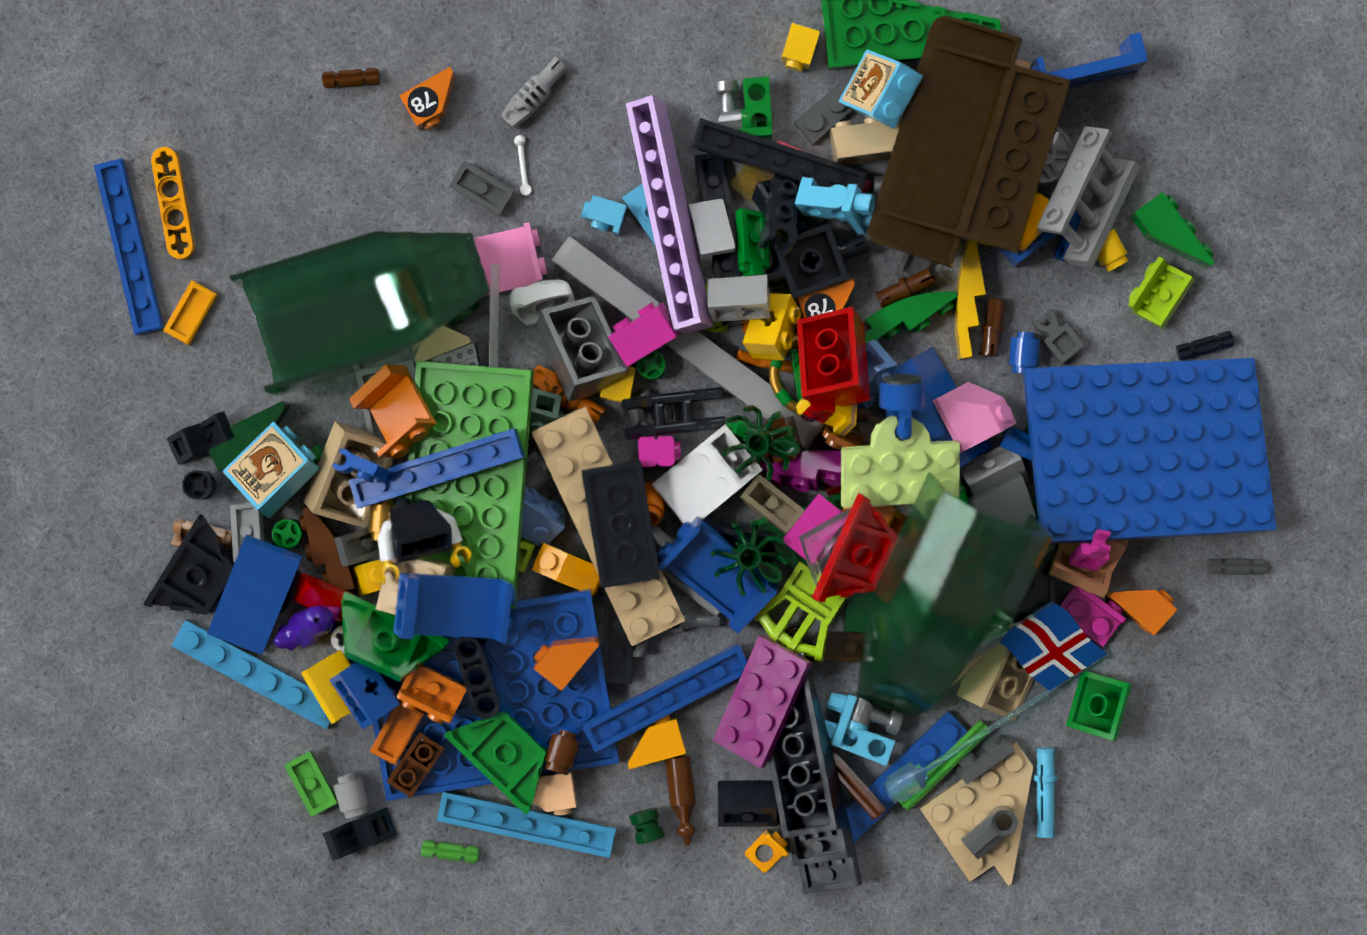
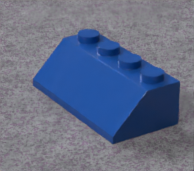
M932 346L896 367L891 375H917L925 381L924 407L911 410V417L924 425L929 433L931 442L950 441L953 439L933 400L956 389L957 386ZM986 439L961 452L960 467L992 448L989 440Z

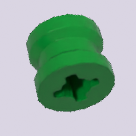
M655 350L636 362L639 374L647 380L660 378L666 369L663 355Z
M281 520L272 529L273 541L281 548H295L304 539L305 533L302 531L301 524L296 520Z

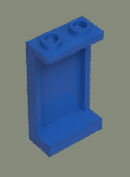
M1139 32L1129 35L1119 46L1120 56L1053 72L1046 71L1044 60L1041 56L1033 61L1030 69L1071 80L1069 88L1138 72L1148 59L1142 35Z
M698 516L691 523L686 521L678 530V537L672 543H665L657 554L659 557L658 568L661 571L667 568L729 618V627L737 633L777 594V583H771L766 580L757 568H755V571L766 587V593L760 591L749 571L746 570L742 577L746 595H740L736 582L740 566L720 574L718 578L715 577L714 573L718 568L728 566L736 562V560L717 555L712 557L711 551L718 549L735 554L731 548L736 547Z

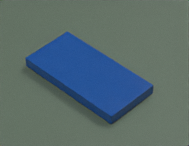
M246 534L207 634L262 655L302 556Z

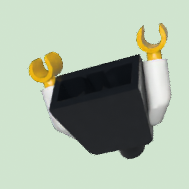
M409 498L399 499L395 503V508H391L388 511L389 520L383 523L378 535L380 561H384V567L381 571V581L384 585H386L385 574L387 572L395 574L396 583L399 580V569L393 565V560L395 559L397 564L450 551L452 547L454 553L450 561L454 567L458 568L460 565V559L457 555H462L466 564L471 559L469 548L461 545L463 539L454 517L440 509H436L427 500L412 503Z

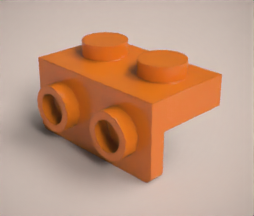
M423 664L405 678L397 698L408 709L416 711L419 708L427 712L428 718L437 723L443 724L444 721L451 723L466 692L465 684Z

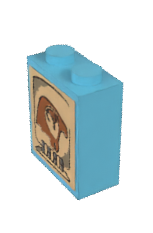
M866 50L838 102L860 115L894 129L923 76L901 62Z
M272 422L222 471L249 502L268 518L281 508L320 469L313 461L316 458L315 454L304 444L300 447L295 442L299 437L287 425L281 428L275 422Z

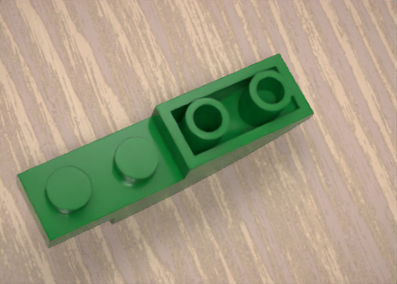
M955 291L924 293L905 298L880 309L864 320V323L869 328V331L865 333L866 344L873 340L877 341L882 336L888 340L900 331L898 327L900 323L907 333L912 329L918 333L931 323L928 319L936 312L942 316L955 305L952 301L958 295Z

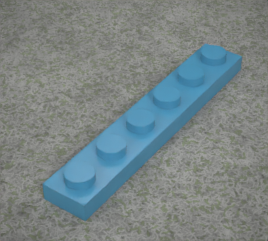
M184 621L171 645L172 647L322 728L328 729L331 722L308 684L232 643L208 635L207 630L191 621Z
M448 791L442 793L437 821L607 858H610L616 827L560 815L555 816L554 814L532 809L525 815L517 806Z

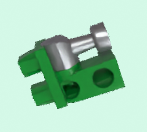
M769 76L744 78L742 80L745 109H736L733 94L738 92L737 80H724L714 83L715 93L721 95V115L719 116L718 124L767 140L772 138Z

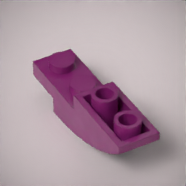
M816 450L800 452L796 459L790 460L788 470L783 469L784 461L772 463L774 472L769 482L775 487L786 485L792 486L801 492H808L809 490L818 491L821 481L830 486H841V451ZM765 462L759 464L762 468L759 474L766 479L768 469Z

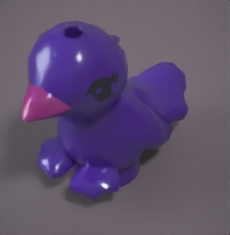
M315 605L294 613L289 618L288 625L279 627V632L274 638L275 645L280 649L286 648L289 651H294L298 645L301 647L314 645L320 640L322 635L326 633L332 634L337 626L336 619L341 608Z

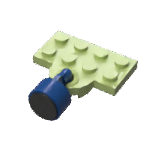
M893 374L884 376L879 380V407L887 409V418L880 424H876L871 433L869 446L841 447V506L843 508H852L858 493L866 496L871 501L870 504L872 506L959 501L960 442L957 440L931 442L929 433L924 425L911 417V410L924 407L925 381L920 376Z

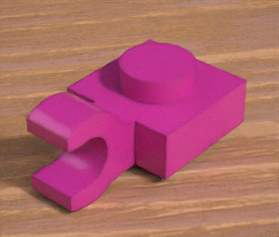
M1097 530L1094 533L1092 542L1081 543L1070 554V566L1098 571L1110 559V546L1105 545L1110 532Z

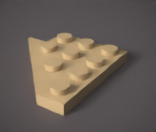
M1016 741L1011 744L1015 750L1013 753L966 785L960 779L919 807L969 882L994 866L1008 886L1012 884L1033 772V765ZM1001 805L1008 806L1013 810L1018 819L1017 829L1011 835L1005 836L982 857L977 859L962 842L961 838L990 815L993 808ZM1006 813L998 815L995 821L996 825L1001 828L1007 827L1011 823V816Z

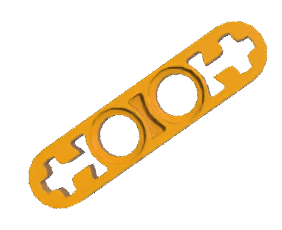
M160 147L153 152L151 164L166 248L172 257L178 260H187L195 252V241L180 158L171 148ZM166 153L167 156L173 158V161L168 163L169 172H176V176L167 175L160 178V174L166 175L165 167L162 164H158V160L163 159V154ZM170 181L176 182L179 187L178 193L174 197H166L163 193L164 185ZM174 210H180L184 215L183 222L178 226H172L168 221L169 214ZM186 229V234H180L181 240L184 243H188V247L184 248V254H180L179 251L174 250V246L178 245V237L175 234L171 235L170 232H180Z

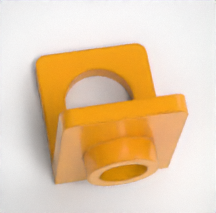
M766 829L745 851V856L763 873H766L783 855L785 857L789 855L786 848L788 842L777 831L772 834ZM760 845H768L772 848L773 856L769 861L762 862L757 859L755 852Z

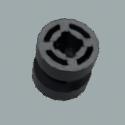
M194 470L184 476L182 489L187 497L191 499L205 500L214 494L216 481L210 473Z

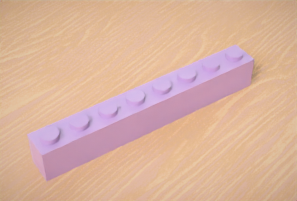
M651 95L626 103L673 330L689 334L713 327L666 102Z

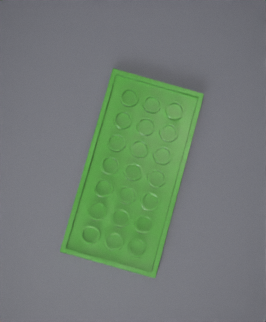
M416 361L415 384L436 424L428 431V435L425 438L415 442L410 447L409 461L517 428L525 454L524 458L406 494V498H409L412 503L427 500L436 509H440L454 517L463 539L461 545L469 548L471 551V559L467 564L462 555H457L460 559V565L455 569L454 576L505 579L513 583L517 596L534 370ZM452 547L450 551L427 557L451 563L450 559L454 549ZM516 597L515 602L513 605H511L510 609L516 608Z

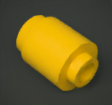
M1115 229L1109 232L1097 257L1101 267L1105 266L1107 272L1128 262L1125 255L1127 251Z

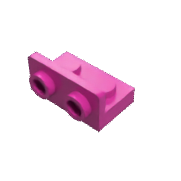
M1073 585L1059 605L1073 617L1086 636L1103 647L1117 627L1126 621V618L1121 615L1123 610L1109 600L1105 603L1097 597L1098 595L1088 593L1084 589Z

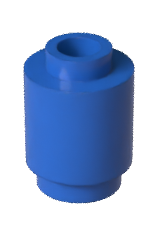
M1017 332V338L1011 337L1009 365H1012L1011 373H1022L1025 368L1038 367L1040 339H1034L1035 333Z

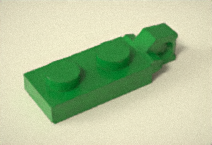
M740 208L735 211L739 270L743 273V276L766 275V268L770 267L769 247L767 246L766 249L760 248L761 231L764 228L765 216L759 211Z

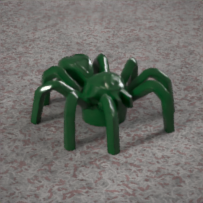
M750 405L745 407L743 411H754L757 414L756 428L753 427L745 416L733 415L727 418V423L736 420L743 421L750 432L746 431L743 434L748 436L743 439V442H746V444L733 445L723 451L722 455L726 457L732 452L741 449H748L752 453L750 458L735 469L736 473H741L756 460L757 456L761 455L768 469L766 479L770 481L774 468L766 453L783 459V469L788 470L790 459L786 455H796L800 451V444L793 436L795 432L794 427L783 426L771 432L769 431L775 420L781 418V411L773 413L764 428H762V411L756 406ZM784 432H788L787 435H784L776 439L773 438L774 436H777Z
M757 520L752 521L750 543H748L740 526L736 522L732 523V527L742 542V545L738 542L735 543L737 549L731 548L735 554L714 549L710 553L712 557L717 555L736 560V562L728 566L718 568L714 576L718 578L720 574L740 566L736 582L739 593L742 596L746 595L742 582V577L746 570L749 571L762 593H766L767 589L758 577L755 568L758 569L762 577L771 583L782 581L780 568L774 562L764 561L761 558H773L784 565L788 564V561L779 554L760 551L769 542H779L781 544L785 542L778 536H768L756 545L759 524Z

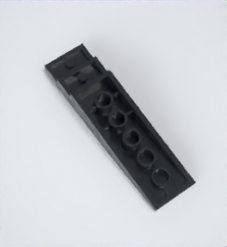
M805 652L798 653L800 656L807 659ZM809 669L769 758L783 839L789 838L794 866H799L804 894L854 887L862 884L839 775L817 691Z

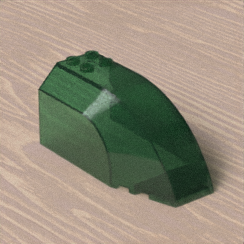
M374 231L230 276L231 282L244 289L255 314L274 382L264 386L266 393L276 397L356 373L406 355L490 292L472 233Z
M928 472L875 591H873L867 603V617L863 634L864 644L860 661L857 695L902 712L905 715L916 716L933 706L1000 643L1008 631L1053 538L1037 517L1029 514L1024 527L1021 528L977 510L949 494L937 477Z

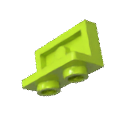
M1159 256L1155 263L1152 262L1147 267L1144 275L1145 278L1141 285L1135 287L1131 292L1128 306L1133 314L1163 330L1195 280L1192 276L1169 265L1164 258Z

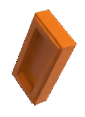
M400 703L389 714L369 752L396 765L424 712L418 708L416 711L408 709Z

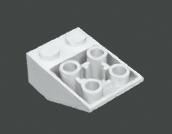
M723 425L652 484L653 488L683 524L686 521L691 523L697 516L700 519H704L762 471V468L754 461L741 473L735 472V469L750 458L751 455L746 449L734 451L726 457L722 455L723 451L729 447L741 444L726 425Z

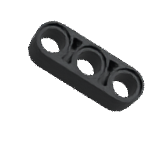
M458 637L454 647V654L473 711L479 718L490 719L498 713L501 697L482 639ZM463 641H472L476 645L477 650L470 654L462 651L460 644ZM481 669L485 673L486 678L482 681H474L470 677V671ZM482 697H490L493 699L495 706L491 709H484L480 706L479 700Z

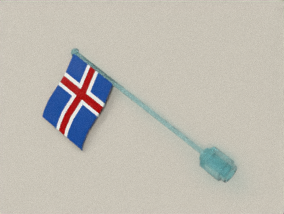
M1051 601L993 638L1006 647L1027 674L1047 690L924 768L920 764L915 766L912 762H909L887 776V781L882 783L886 793L893 803H897L900 800L902 802L906 801L927 787L925 783L928 779L927 772L1107 658L1111 660L1113 652L1110 649H1104L1103 651L1086 636L1066 610Z

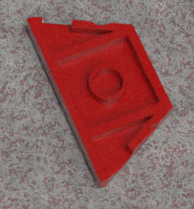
M861 493L857 494L812 595V598L817 602H826V598L837 595L844 598L852 596L857 592L867 593L875 591L898 540L894 530L886 524V520L870 504L871 501Z

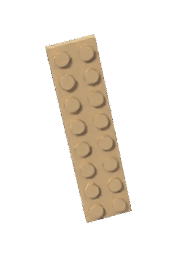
M584 406L531 431L598 573L581 470L612 465V462ZM660 569L659 579L605 588L631 646L685 621L667 580Z

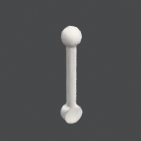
M517 135L514 138V143L518 146L522 178L520 192L522 195L528 196L531 194L532 188L528 185L523 147L526 140L524 136Z

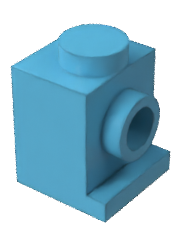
M593 195L591 202L585 201L581 218L592 222L590 227L607 232L608 227L612 228L613 235L619 237L627 205Z

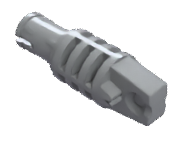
M553 57L552 61L538 76H531L524 86L512 97L502 112V119L513 129H516L533 115L546 98L551 95V87L568 70L562 62H558V58Z

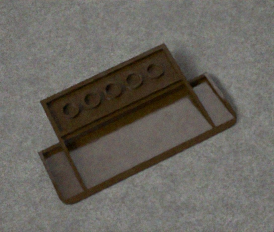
M950 16L937 18L930 27L917 69V73L923 77L905 108L869 223L868 233L871 240L878 245L950 268L953 266L961 238L1018 254L1071 80L1015 65L1022 44V38Z

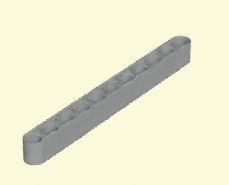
M569 236L551 259L557 266L630 320L639 317L640 315L637 311L649 303L653 302L654 306L660 304ZM700 332L680 333L676 338L664 344L746 406L754 405L762 411V418L765 420L777 411H781L784 418L794 416L802 447L808 450L825 427L817 421L807 422L798 414L784 407L775 397L770 384Z

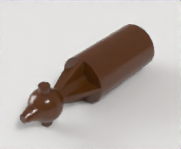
M683 755L668 758L664 761L670 806L681 822L677 832L684 840L685 845L688 846L691 844V839L695 834V827L690 823V819L695 807L696 797L691 756Z

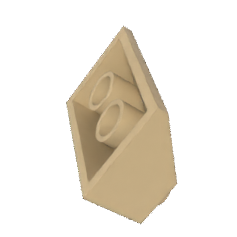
M903 114L894 129L870 118L864 119L865 123L853 125V121L836 123V127L830 130L833 161L843 165H852L890 159Z
M335 421L317 465L320 469L314 474L303 501L311 512L366 528L369 522L370 506L357 509L349 484V480L357 478L358 471L353 470L350 473L343 474L335 470L332 465L333 463L338 465L345 464L347 458L339 453V450L346 449L356 456L380 465L384 469L389 468L393 458L378 457L376 453L387 442L360 428Z
M992 615L956 695L1015 722L1034 679L1027 674L1006 647L993 639L1015 624Z

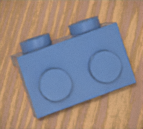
M876 340L866 344L870 401L857 403V409L862 407L869 408L876 403L879 398V380L884 376L891 375L898 365Z
M525 486L521 537L541 548L543 543L549 544L565 528V510L557 502L550 501L541 496L534 488Z

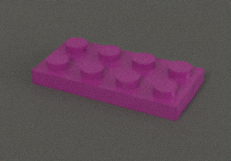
M765 635L758 636L713 741L755 766L765 768L813 662Z

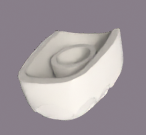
M556 279L537 281L526 287L514 288L510 293L509 304L513 314L527 326L537 323L541 310L575 301L569 283Z

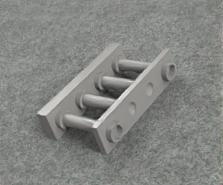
M1084 127L1036 227L1039 231L1062 234L1070 243L1063 257L1068 264L1093 268L1140 168L1135 161L1113 158L1105 149L1112 133L1109 129ZM1099 160L1106 168L1100 181L1093 174ZM1087 185L1094 193L1088 206L1081 199ZM1074 211L1082 218L1076 232L1069 225Z

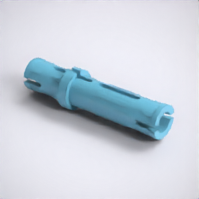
M1039 747L1036 748L1037 774H1034V781L1037 782L1036 837L1054 838L1055 782L1058 781V775L1055 774V748Z

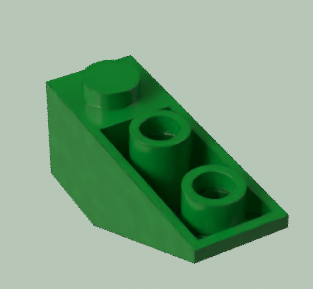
M1162 192L1130 215V218L1147 240L1204 268H1208L1215 263L1212 259L1214 256L1212 250L1205 242L1200 243L1194 235L1196 233L1195 227L1188 219L1183 220L1177 211L1179 209L1178 204L1170 195L1166 196Z

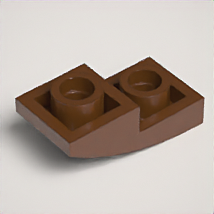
M419 732L386 782L412 798L445 748Z

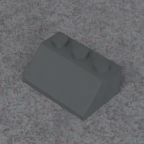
M595 295L541 310L535 328L568 402L594 395L628 373V367L608 338L612 332Z

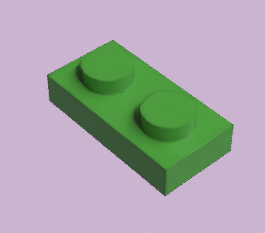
M312 750L284 765L311 817L338 803L336 795Z

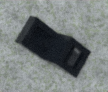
M222 411L199 424L177 431L169 436L167 441L177 464L180 465L208 453L209 449L234 438L227 416Z
M387 807L322 833L333 861L397 835Z

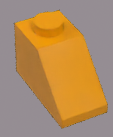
M542 544L532 567L533 571L580 591L591 589L592 596H595L600 582L593 563L554 546Z
M667 715L653 722L654 724L648 725L628 761L629 770L686 754L677 717L670 719V715Z

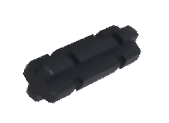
M1231 331L1222 332L1217 336L1212 335L1191 341V344L1188 342L1176 346V353L1179 360H1186L1192 358L1193 355L1196 357L1217 351L1220 347L1222 349L1234 345V338Z

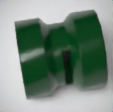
M657 807L629 815L631 825L635 826L637 831L635 834L637 844H644L665 837L663 827L658 824L659 813Z

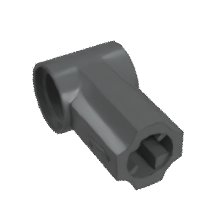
M997 806L993 808L990 815L963 836L961 840L970 852L979 859L1005 836L1015 832L1018 826V819L1013 810L1008 806ZM1009 814L1011 816V823L1004 828L998 827L995 823L998 815Z

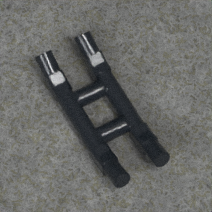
M703 388L623 399L621 402L623 410L652 407L654 424L627 428L625 430L626 439L632 440L640 437L721 428L723 425H726L725 416L694 419L692 402L723 399V388ZM680 403L682 421L666 423L664 405Z

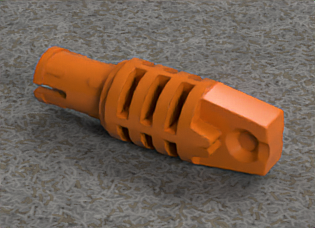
M540 365L534 368L533 386L538 390L561 395L560 406L568 411L578 410L585 406L593 423H597L606 408L601 407L587 397L568 402L556 373Z

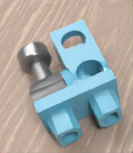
M802 177L795 200V205L803 215L807 216L810 223L819 224L824 219L835 220L845 230L850 231V229H854L857 234L866 235L876 204L873 194H863L856 184H848V188L843 185H833L830 188L820 187L813 178Z
M831 693L826 708L841 713L837 723L824 719L831 745L887 766L895 740L869 731L868 728L870 723L873 722L885 725L886 732L897 735L904 713L893 710L890 715L873 707L869 701L848 693L846 696Z

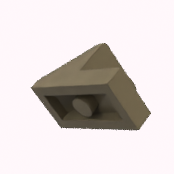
M760 474L755 477L740 496L759 519L764 517L785 535L805 511Z

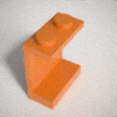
M385 364L349 398L354 409H370L387 442L376 452L378 457L398 459L405 456L409 452V448L415 442L425 438L428 435V431L436 424L406 365Z

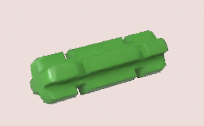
M425 840L422 843L421 856L428 858L437 856V859L461 862L462 859L466 863L475 864L479 858V848L474 846L463 848V845L444 842L436 844V841Z

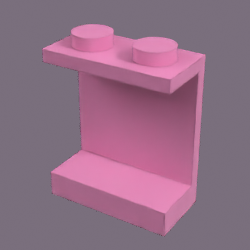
M528 222L523 223L524 227L477 238H473L472 235L460 238L475 298L490 295L491 264L500 266L499 293L513 290L516 287H526L537 281H543L542 275L548 273L544 257L538 258L536 250L537 246H541L537 228L532 229Z

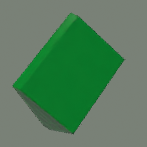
M1082 670L1066 726L1116 742L1132 684Z

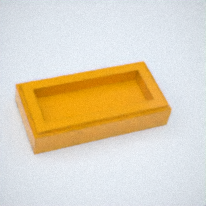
M191 280L163 331L190 346L216 301L218 294Z

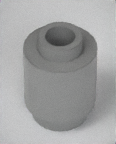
M355 773L337 777L338 783L333 784L340 812H344L345 818H352L367 813L369 801L362 777H355Z

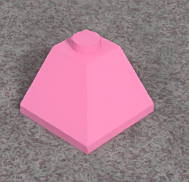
M970 382L933 400L952 439L960 442V453L1017 423L1004 397Z

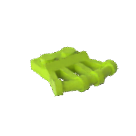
M799 562L780 593L772 598L753 619L755 622H760L770 639L797 654L805 652L806 656L814 657L815 661L823 662L829 627L834 622L835 617L848 597L841 598L837 595L826 598V602H817L812 598V595L821 575L802 562ZM785 600H789L791 604L776 626L768 613ZM801 608L809 614L792 638L785 633V629L797 610ZM815 620L821 621L816 646L802 643Z

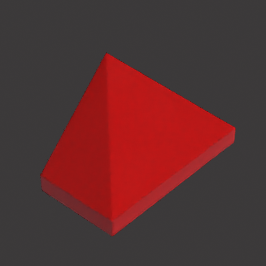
M301 573L292 601L308 608L315 605L340 607L341 611L336 620L343 622L341 599L344 593L348 591L306 573Z

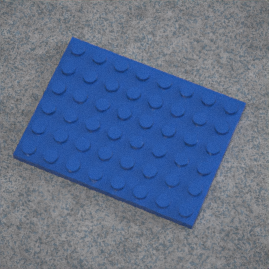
M1254 358L1025 368L1022 371L1041 544L1092 542L1094 533L1097 530L1110 532V536L1106 541L1261 533L1273 532L1277 529Z
M591 589L517 600L516 608L510 609L512 631L510 635H507V643H500L494 638H481L501 697L498 713L502 711L508 712L546 750L548 749L552 734H559L560 729L577 734L576 740L580 741L581 744L573 769H569V771L619 763L616 742L595 753L581 727V724L611 709L600 642L596 650L562 691L534 669L536 660L533 657L543 644L549 647L555 640L594 636L599 639ZM443 636L449 639L446 648L424 665L464 684L454 654V647L458 637ZM467 640L460 644L462 651L470 654L477 650L476 645L472 641ZM481 669L470 671V677L474 681H482L486 678L485 673ZM380 673L386 684L390 685L398 695L405 678L399 682ZM467 690L451 723L445 721L443 724L437 723L428 718V713L423 711L424 714L397 764L419 732L445 749L412 797L493 784L443 736L448 731L482 719L474 713ZM482 697L479 700L480 706L484 709H491L495 706L493 699L490 697ZM391 711L373 723L375 740ZM379 757L386 801L408 798L407 795L386 782L397 764L394 765ZM545 761L541 776L555 774L556 772L545 769L547 763Z

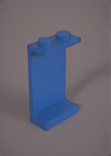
M400 573L394 633L401 638L413 639L414 635L494 638L500 643H507V635H510L512 631L510 608L514 604L516 597L513 583L501 578Z

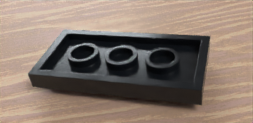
M641 460L581 470L601 589L659 579L660 574Z

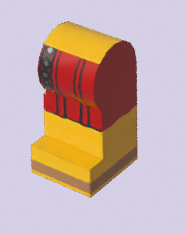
M803 398L797 403V413L803 420L807 422L817 421L833 426V433L844 437L856 425L857 404L840 407L807 401Z

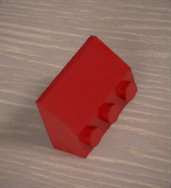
M854 307L798 319L797 333L802 398L807 401L840 407L870 401L864 322Z

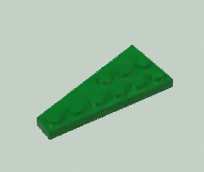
M821 0L828 70L857 67L866 50L873 51L898 62L921 60L930 27L941 16L954 17L1002 32L1000 19L967 12L951 11L944 7L923 5L920 2L911 0Z

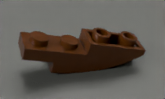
M303 508L304 515L300 516V524L303 533L307 532L309 544L305 545L308 561H313L314 567L326 565V570L322 572L324 582L345 591L356 589L351 569L352 565L344 567L341 565L334 540L338 536L321 515L312 513L309 508Z

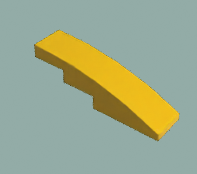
M969 240L966 241L956 287L958 297L955 298V339L958 360L968 359L973 356L968 329L979 326L975 298L986 295L977 243Z

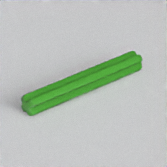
M978 721L899 798V803L906 810H911L990 733L988 726L984 722Z

